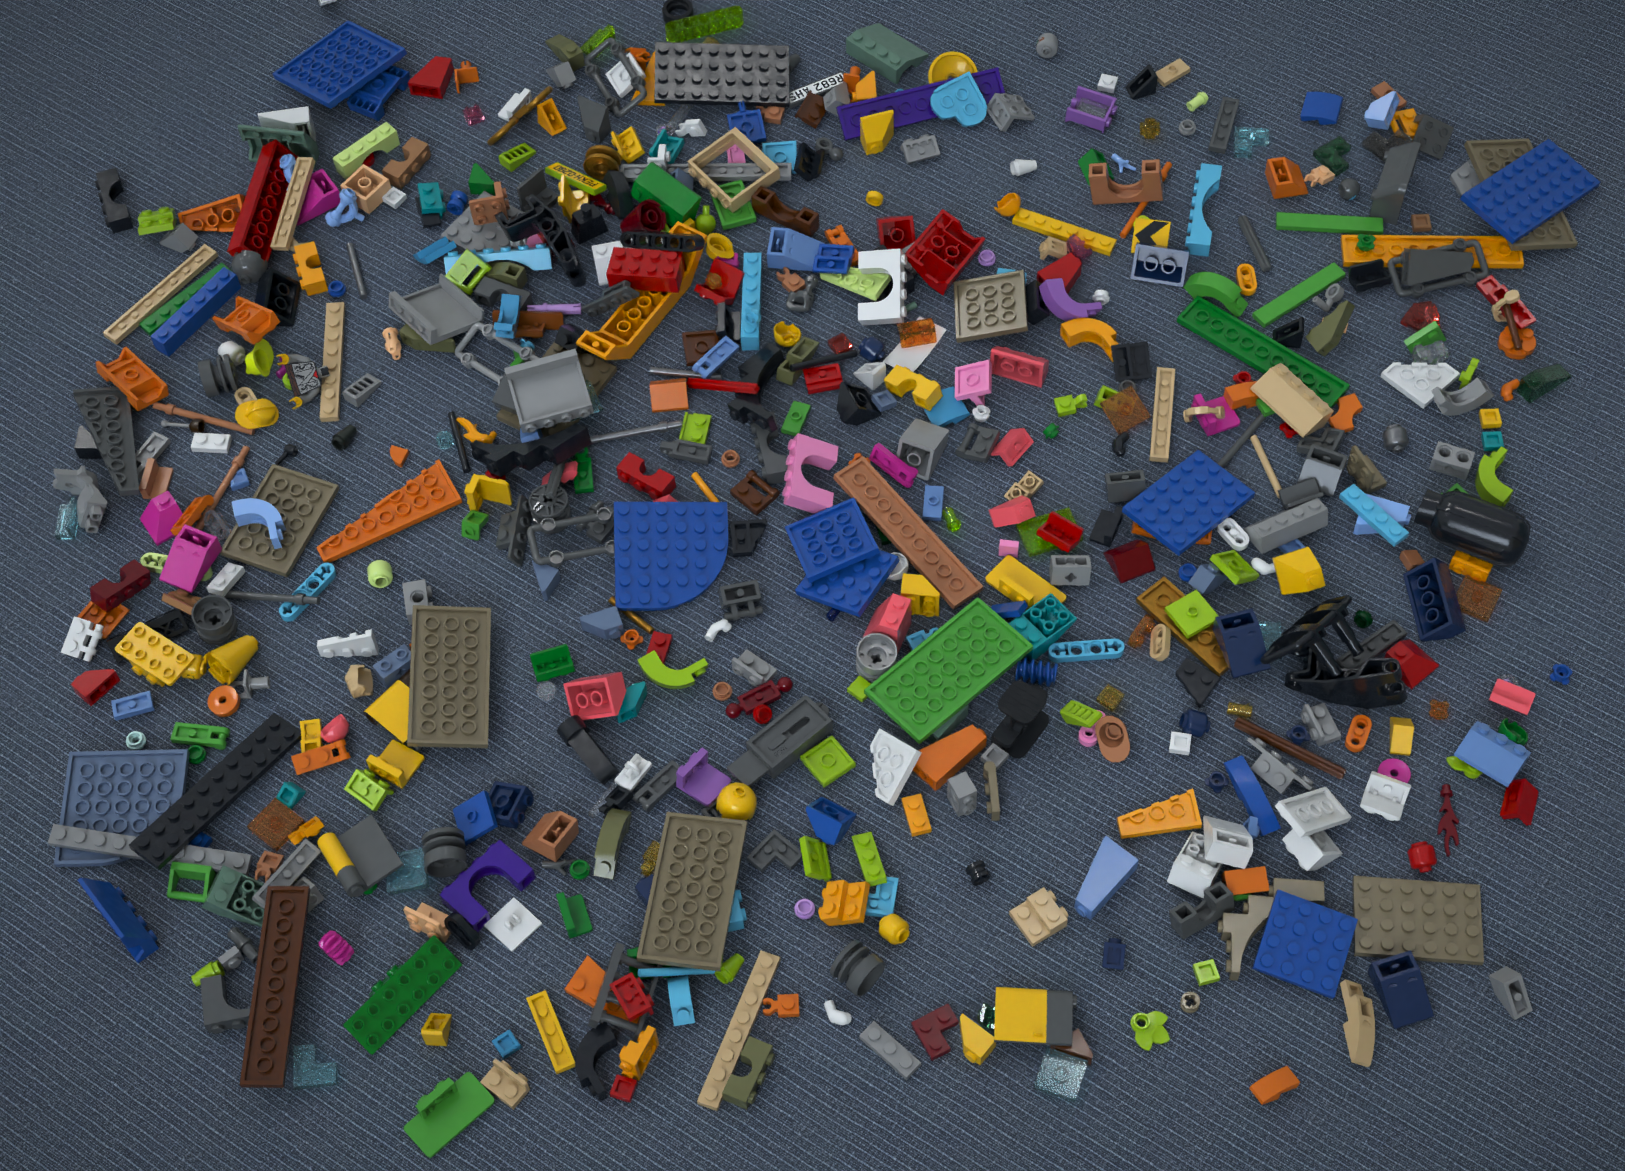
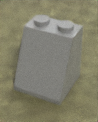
M915 418L900 437L896 456L908 466L918 470L916 477L928 481L947 446L950 430Z

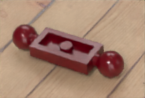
M782 677L776 685L770 680L738 696L737 701L739 704L730 703L727 705L726 715L729 718L735 719L740 716L743 710L746 715L753 713L757 705H769L781 699L780 691L789 692L793 687L792 680L788 677Z

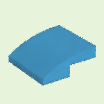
M445 236L413 256L420 263L429 264L457 246L454 241L449 242Z
M954 386L941 390L943 396L930 411L924 409L931 423L940 427H945L951 422L957 424L970 415L963 401L955 399Z

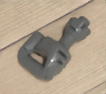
M811 274L805 277V290L789 292L786 301V307L789 310L797 312L810 310L815 298L812 290L819 282L815 275Z

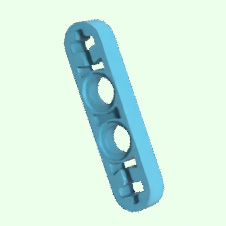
M331 563L321 564L292 595L298 593L317 597L336 577L334 566ZM318 582L319 586L317 588H309L311 583ZM284 602L279 608L280 616L284 621L291 622L310 604L296 605L294 603L293 606V603Z
M1115 638L1053 643L1049 647L1048 657L1054 663L1116 659L1123 655L1125 645L1120 639ZM1097 646L1101 649V652L1093 653L1091 648ZM1113 646H1116L1118 651H1114ZM1073 648H1079L1082 651V653L1079 655H1075L1071 652V650ZM1055 650H1058V652L1060 653V655H1056V653H1054V651H1055Z

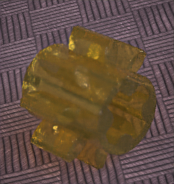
M1145 118L1144 123L1140 122V135H1143L1145 139H1155L1156 134L1160 135V122H1157L1154 118Z

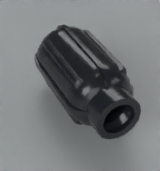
M1428 489L1414 519V523L1428 528L1429 534L1440 544L1500 567H1510L1520 559L1528 544L1531 530L1529 522L1522 515L1460 491H1448L1440 494Z

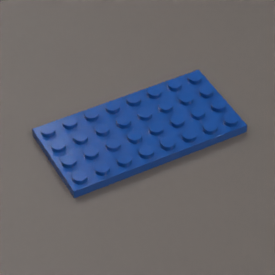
M1547 139L1462 194L1460 200L1511 244H1514L1596 189L1601 182L1554 142Z

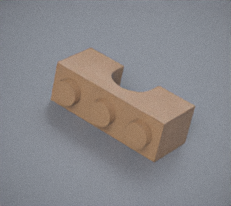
M411 137L402 147L406 160L398 162L391 159L382 170L383 176L389 179L390 184L400 189L409 183L414 174L420 170L421 166L431 156L429 145L414 137Z

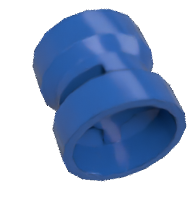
M453 191L447 204V210L454 215H461L468 196L464 192Z

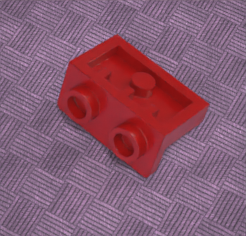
M631 972L609 984L630 1022L647 1012L650 1016L654 1014L652 1007L655 1004L649 994L645 996L642 990L645 987L640 977L635 978Z

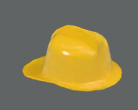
M710 233L707 236L705 250L711 259L714 260L717 256L726 259L734 257L732 242L727 237L719 233Z
M264 398L244 402L235 411L237 423L247 429L271 426L277 422L279 417L276 405Z

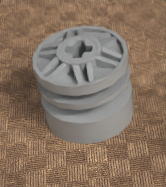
M871 633L864 636L856 648V671L858 675L872 684L897 663V646L889 636L881 633Z

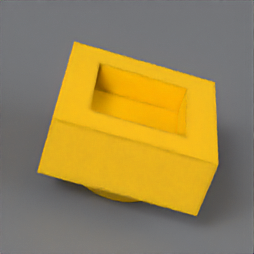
M1499 408L1480 409L1479 418L1482 429L1501 428L1502 421Z

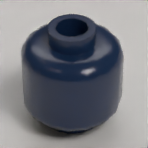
M874 336L865 337L858 347L860 349L859 354L871 363H874L876 360L881 361L886 354L883 351L885 344Z
M1189 709L1186 713L1183 712L1179 721V727L1182 728V732L1192 734L1194 737L1203 736L1205 732L1209 731L1211 725L1206 713Z

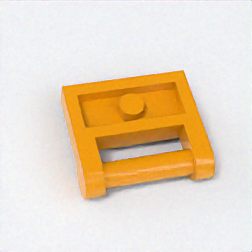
M1414 108L1395 112L1390 126L1395 134L1394 139L1396 142L1413 140L1418 128V124L1413 122L1415 116H1417ZM1396 120L1399 121V123H1400V125H1401V127H1402V129H1403V132H1401V130H1400V128H1399V126H1398Z

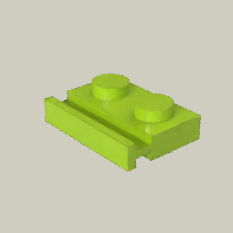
M685 412L679 439L706 444L712 421L711 415L697 413L692 415Z
M808 836L801 837L799 842L805 876L818 880L824 879L825 882L832 879L826 843L819 842L818 839Z

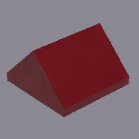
M1139 539L1103 553L1120 584L1155 571L1149 545Z

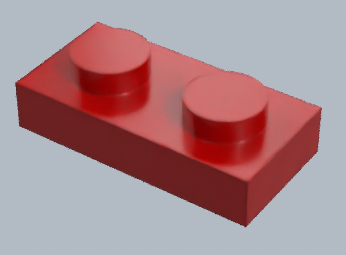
M653 631L646 655L655 650L659 659L665 665L673 639L672 634Z

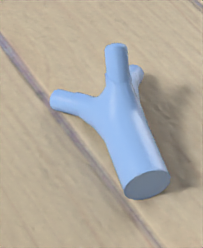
M1116 153L1111 156V159L1119 165V173H1123V167L1133 171L1136 170L1135 167L1128 164L1129 160H1123Z

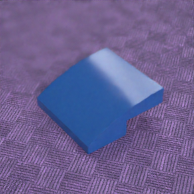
M1307 92L1300 115L1301 120H1318L1320 125L1337 124L1343 97L1325 92Z
M819 244L818 254L815 255L812 271L817 273L848 274L854 256V246Z

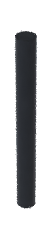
M856 350L812 359L791 364L790 370L793 372L857 357L858 354Z
M449 412L448 418L463 472L469 473L471 469L455 412Z

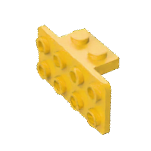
M1007 555L985 577V581L1013 602L1026 600L1028 605L1026 610L1050 593L1062 604L1066 601V595L1011 555Z
M138 622L115 647V651L129 660L133 666L131 668L133 672L139 676H146V680L151 684H158L161 687L165 684L172 686L195 661L193 654L142 622Z

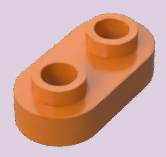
M1356 715L1352 719L1345 739V746L1349 751L1360 752L1364 749L1372 727V721L1366 715Z

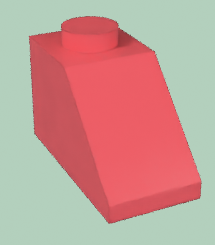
M1022 495L988 510L995 528L1019 524L1036 516L1031 500Z

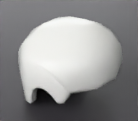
M893 552L891 554L898 556L900 561L887 579L896 581L902 579L903 573L907 574L909 562L903 554Z

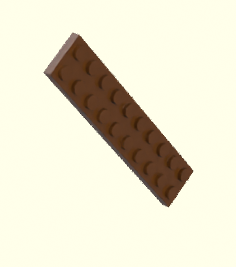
M268 886L239 1084L241 1087L284 1088L311 890L309 886Z

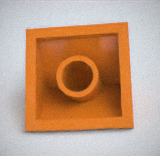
M686 378L650 381L652 413L689 409Z

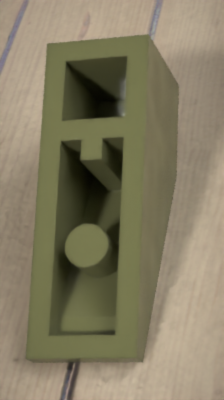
M560 34L545 41L562 63L569 62L573 72L585 66L583 51L574 41Z

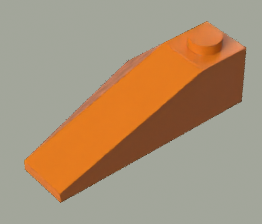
M236 194L178 213L180 224L184 223L192 231L234 232L245 195Z

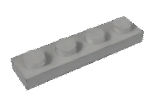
M305 839L256 892L252 900L265 909L268 886H292L320 855L321 850Z

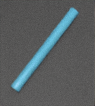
M686 967L638 969V977L715 974L716 971Z

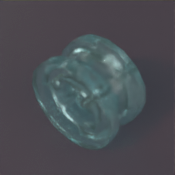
M441 431L436 435L437 445L440 449H448L453 445V438L450 432Z

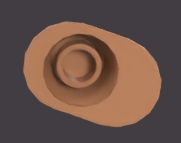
M1114 716L1100 718L1096 723L1095 733L1102 755L1111 762L1125 760L1130 752V741L1126 725Z

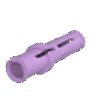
M581 303L527 305V311L562 312L563 315H581Z

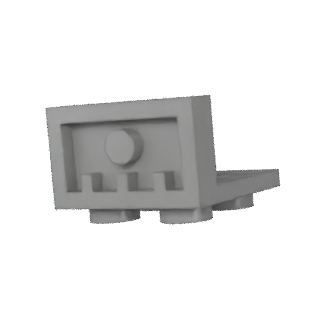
M995 93L987 105V112L1000 131L1006 132L1014 119L1031 121L1035 119L1031 109L1027 107L1023 98L1019 95Z

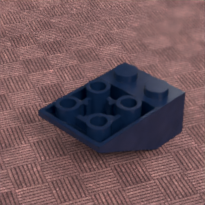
M1253 608L1215 617L1212 630L1233 679L1271 669L1270 663L1262 664L1260 661L1267 651Z
M1411 950L1371 963L1367 973L1393 1029L1434 1017L1420 968Z

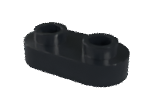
M451 913L445 918L444 924L447 930L463 947L473 950L480 944L478 932L465 921L462 915Z

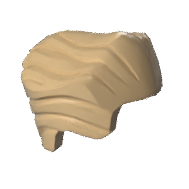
M350 665L349 671L345 675L347 688L354 699L373 694L372 672L370 669L364 668L365 665Z

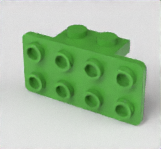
M466 1072L455 1083L448 1077L445 1081H440L430 1094L424 1095L419 1099L418 1104L415 1106L419 1114L404 1126V1131L428 1158H432L495 1103V1099L471 1072Z

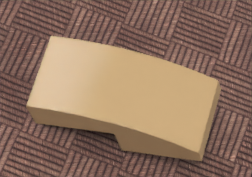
M1028 470L1018 483L1015 482L1004 497L1009 501L1021 495L1030 499L1044 482Z

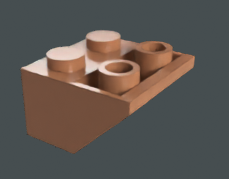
M562 811L546 813L524 839L522 845L557 862L579 834L578 820Z

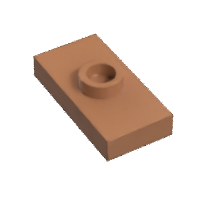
M1385 81L1371 88V93L1377 99L1395 91ZM1398 93L1400 102L1396 111L1406 106L1407 103Z

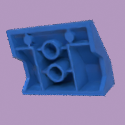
M87 878L78 879V882L94 902L96 908L137 963L159 949L155 943L158 938L152 930L146 931L144 928L147 926L146 922L140 915L138 917L134 915L136 909L130 901L125 903L123 900L125 895L119 886L114 888L110 882Z

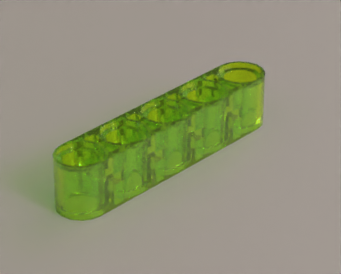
M731 6L670 21L665 24L667 42L679 43L739 28L744 24L743 9L740 6Z

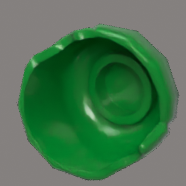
M1508 718L1502 720L1498 727V733L1504 734L1509 740L1524 746L1528 741L1527 732L1518 726L1516 721L1508 723Z

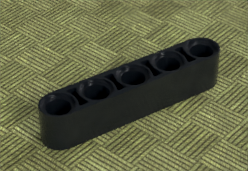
M633 230L623 232L620 236L621 244L627 248L693 252L702 250L705 245L704 238L698 234Z

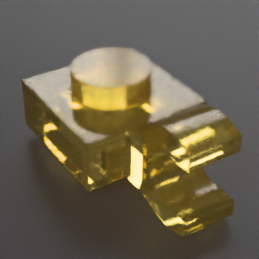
M654 840L644 853L643 860L645 861L640 867L642 869L641 874L647 877L656 866L660 843Z

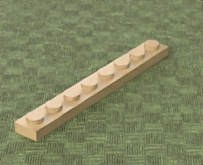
M204 244L103 332L104 336L118 345L139 326L142 320L159 309L218 257L217 252Z
M344 302L326 303L323 366L328 367L330 376L322 378L321 422L339 421L345 323Z
M760 951L697 1100L698 1105L718 1111L723 1099L722 1092L730 1075L735 1071L740 1054L750 1035L763 1004V999L768 992L781 959L779 956Z

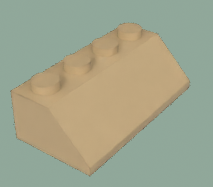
M1282 363L1270 368L1250 388L1302 438L1324 427L1334 412L1326 402L1321 400L1313 390L1309 389L1301 379L1296 377Z

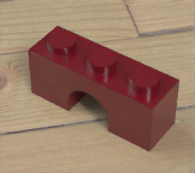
M135 559L120 568L121 582L112 583L104 578L90 587L91 601L105 612H109L151 584L150 570Z

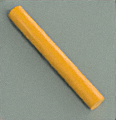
M694 472L691 475L692 479L709 501L720 502L700 475Z

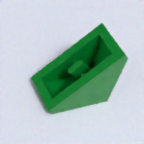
M474 163L468 182L471 194L480 195L483 191H486L495 196L494 181L477 163Z

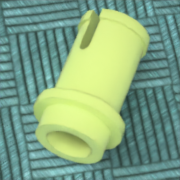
M1198 92L1195 98L1186 103L1187 108L1193 112L1202 104L1205 105L1208 101L1207 94L1205 92Z

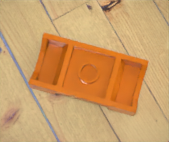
M240 296L236 297L235 310L226 318L212 317L219 329L225 332H236L251 344L260 342L263 336L273 331L276 325L280 323L274 311Z
M127 347L122 349L118 359L108 364L100 361L95 362L97 373L107 382L111 381L118 387L137 411L169 396L167 384Z

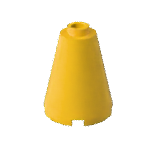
M249 635L240 637L207 652L203 657L204 663L209 664L210 668L208 671L221 684L227 682V685H230L258 651V641L255 637Z

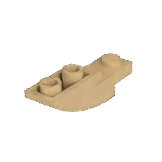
M1345 979L1340 983L1348 1016V1021L1343 1024L1349 1055L1352 1063L1369 1067L1375 1044V1017L1372 999L1364 997L1361 984Z

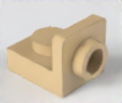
M1049 236L1039 246L1040 259L1044 260L1048 255L1058 259L1067 255L1068 243Z

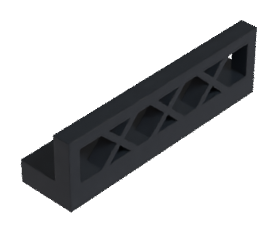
M174 608L144 622L145 625L152 629L157 627L165 629L163 636L167 639L189 630L178 608ZM179 617L183 627L178 630L170 629V622ZM131 629L106 640L117 663L126 658L123 656L118 657L114 647Z

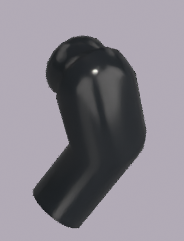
M1126 432L1121 433L1112 442V451L1118 457L1126 453L1123 444L1130 438Z

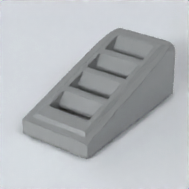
M367 373L347 387L342 393L346 401L359 407L382 383Z

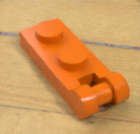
M841 224L833 230L828 229L824 231L830 244L854 246ZM856 248L851 267L858 265V251Z
M211 495L195 498L171 528L172 534L174 536L178 535L185 524L192 527L202 517L201 513L207 506L213 505L214 498Z
M339 740L291 756L296 774L301 775L350 759V753H347L345 747L347 745L346 740ZM337 748L339 756L334 757L332 750Z

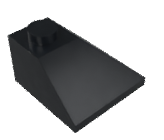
M841 382L837 411L843 423L857 426L882 415L872 402V396L866 387Z

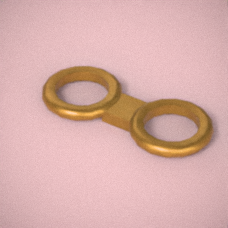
M551 86L546 87L529 104L520 108L509 118V122L487 141V144L489 146L495 144L519 122L523 115H527L553 91V88Z

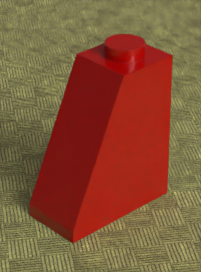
M435 56L409 80L408 85L411 95L443 99L454 71L452 58Z
M1070 252L1038 271L1037 281L1043 283L1047 279L1062 278L1066 293L1068 294L1081 275V260Z

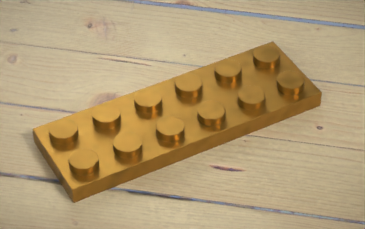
M1165 576L1136 598V603L1159 624H1164L1170 628L1171 635L1214 674L1221 676L1229 670L1212 630L1213 625L1187 639L1164 611L1166 606L1186 596Z

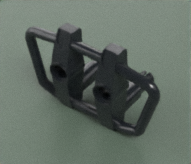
M1345 595L1328 599L1309 609L1291 628L1283 632L1271 644L1269 650L1261 657V663L1269 664L1292 652L1310 646L1320 663H1323L1331 675V678L1338 676L1343 670L1339 667L1333 658L1334 655L1323 640V637L1327 635L1325 627L1332 625L1342 642H1345L1353 654V657L1365 651L1356 639V634L1344 618L1349 615L1346 608L1352 602V597Z

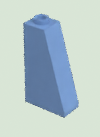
M1107 836L1103 838L1075 900L1074 908L1077 913L1090 920L1135 872L1139 860Z

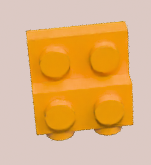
M845 880L827 882L826 888L822 890L823 907H820L818 910L820 920L828 926L864 923L870 884L866 881L848 883Z
M649 1025L645 1031L642 1030L637 1039L638 1043L630 1040L628 1045H624L619 1054L621 1063L619 1067L623 1070L622 1076L639 1081L658 1048L659 1041L656 1028Z

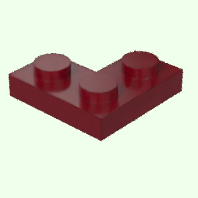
M946 1004L911 1022V1027L931 1061L950 1052L951 1048L942 1032L958 1025L959 1021L949 1004Z

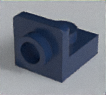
M1109 938V941H1104L1102 967L1123 970L1126 944L1121 943V939Z

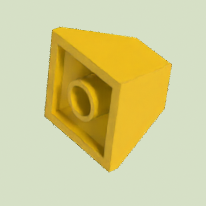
M893 109L860 117V141L866 155L882 152L894 136Z
M1308 546L1272 558L1282 595L1309 592L1326 586L1321 566Z

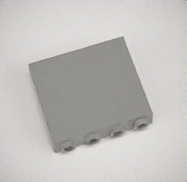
M442 273L439 276V283L403 297L396 291L389 293L388 307L429 345L466 332L477 322L483 323L484 310Z
M576 349L504 368L522 433H531L536 431V429L549 428L554 424L567 423L572 419L588 417L594 413Z

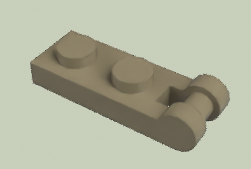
M987 761L983 767V778L988 782L984 784L985 796L989 795V801L986 802L987 814H991V821H999L1000 805L996 766L994 762Z

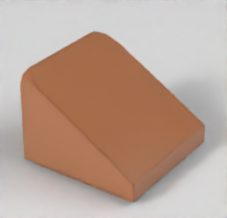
M1417 550L1401 551L1399 558L1408 571L1425 563Z

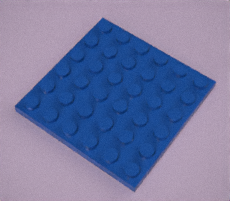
M348 20L272 74L274 79L331 109L336 107L345 98L350 97L352 93L362 88L367 82L375 79L377 75L387 70L395 62L400 61L402 57L407 55L405 48Z

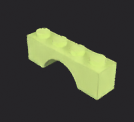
M385 122L334 156L333 161L336 172L347 180L362 166L363 161L372 152L383 150L388 153L399 146L397 130Z

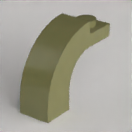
M612 808L607 813L596 845L594 856L596 861L593 876L612 880L615 878L619 850L624 836L629 832L632 812Z

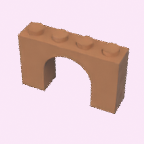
M1160 159L1142 160V179L1130 185H1122L1112 181L1108 174L1107 163L1089 164V183L1093 205L1163 201Z

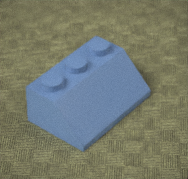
M1477 721L1459 745L1454 756L1504 786L1509 787L1522 770L1531 752L1524 746L1509 740L1504 734L1494 731L1487 724Z

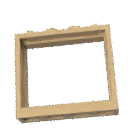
M736 127L687 161L689 174L693 178L696 177L703 188H707L714 198H718L725 209L728 208L732 213L750 201L751 196L760 186L768 188L780 179L779 167ZM733 145H736L766 174L736 196L730 198L701 168Z

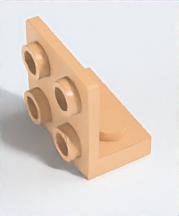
M423 902L416 911L405 906L403 911L409 922V927L417 933L422 931L429 938L435 935L444 943L447 941L451 933L447 930L444 920L449 915Z

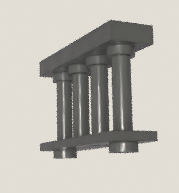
M617 942L613 948L588 1026L596 1029L598 1023H603L604 1021L634 1032L632 1041L636 1042L642 1030L645 1031L647 1025L644 1024L647 1013L639 1017L637 1024L608 1014L606 1010H603L605 1003L609 1004L612 1002L620 1005L613 991H610L609 984L623 977L619 974L620 972L616 971L618 964H626L637 969L666 967H663L661 964L654 966L644 962H637V959L626 956V953L623 952L625 945ZM663 976L652 977L650 985L643 983L645 987L642 989L643 992L647 993V995L649 994L652 998L658 978L662 979Z

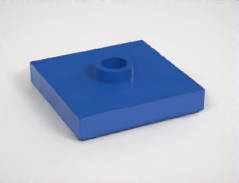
M485 790L453 809L457 827L464 832L465 845L470 844L498 827L489 793Z

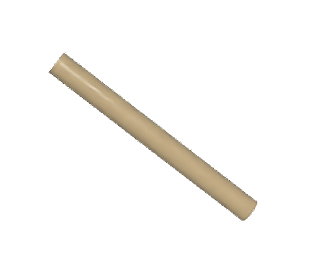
M1253 435L1250 437V440L1277 497L1280 499L1278 490L1282 488L1257 435Z

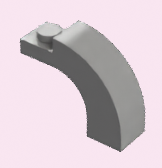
M1478 377L1457 391L1447 392L1439 387L1432 390L1435 396L1433 400L1442 414L1447 416L1460 415L1474 410L1494 397L1487 383Z

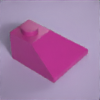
M166 491L151 499L140 520L158 546L175 537L170 530L183 513L170 492Z

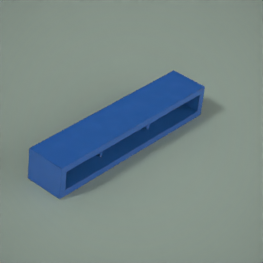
M225 267L216 273L150 336L156 350L170 357L241 289L237 275Z

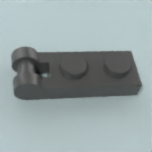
M673 760L669 762L634 794L633 800L643 805L642 808L646 812H650L655 804L676 786V772L680 766ZM648 793L651 795L649 799L645 797Z

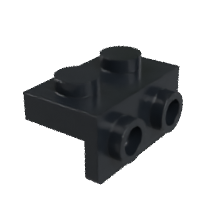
M806 143L799 144L794 171L807 182L818 178L821 174L825 150L822 148L815 152Z
M1382 259L1349 267V283L1357 292L1391 284V277L1384 270V261Z
M725 302L718 303V311L715 312L716 320L718 321V325L715 326L717 336H720L721 339L727 336L733 342H740V311L730 313Z

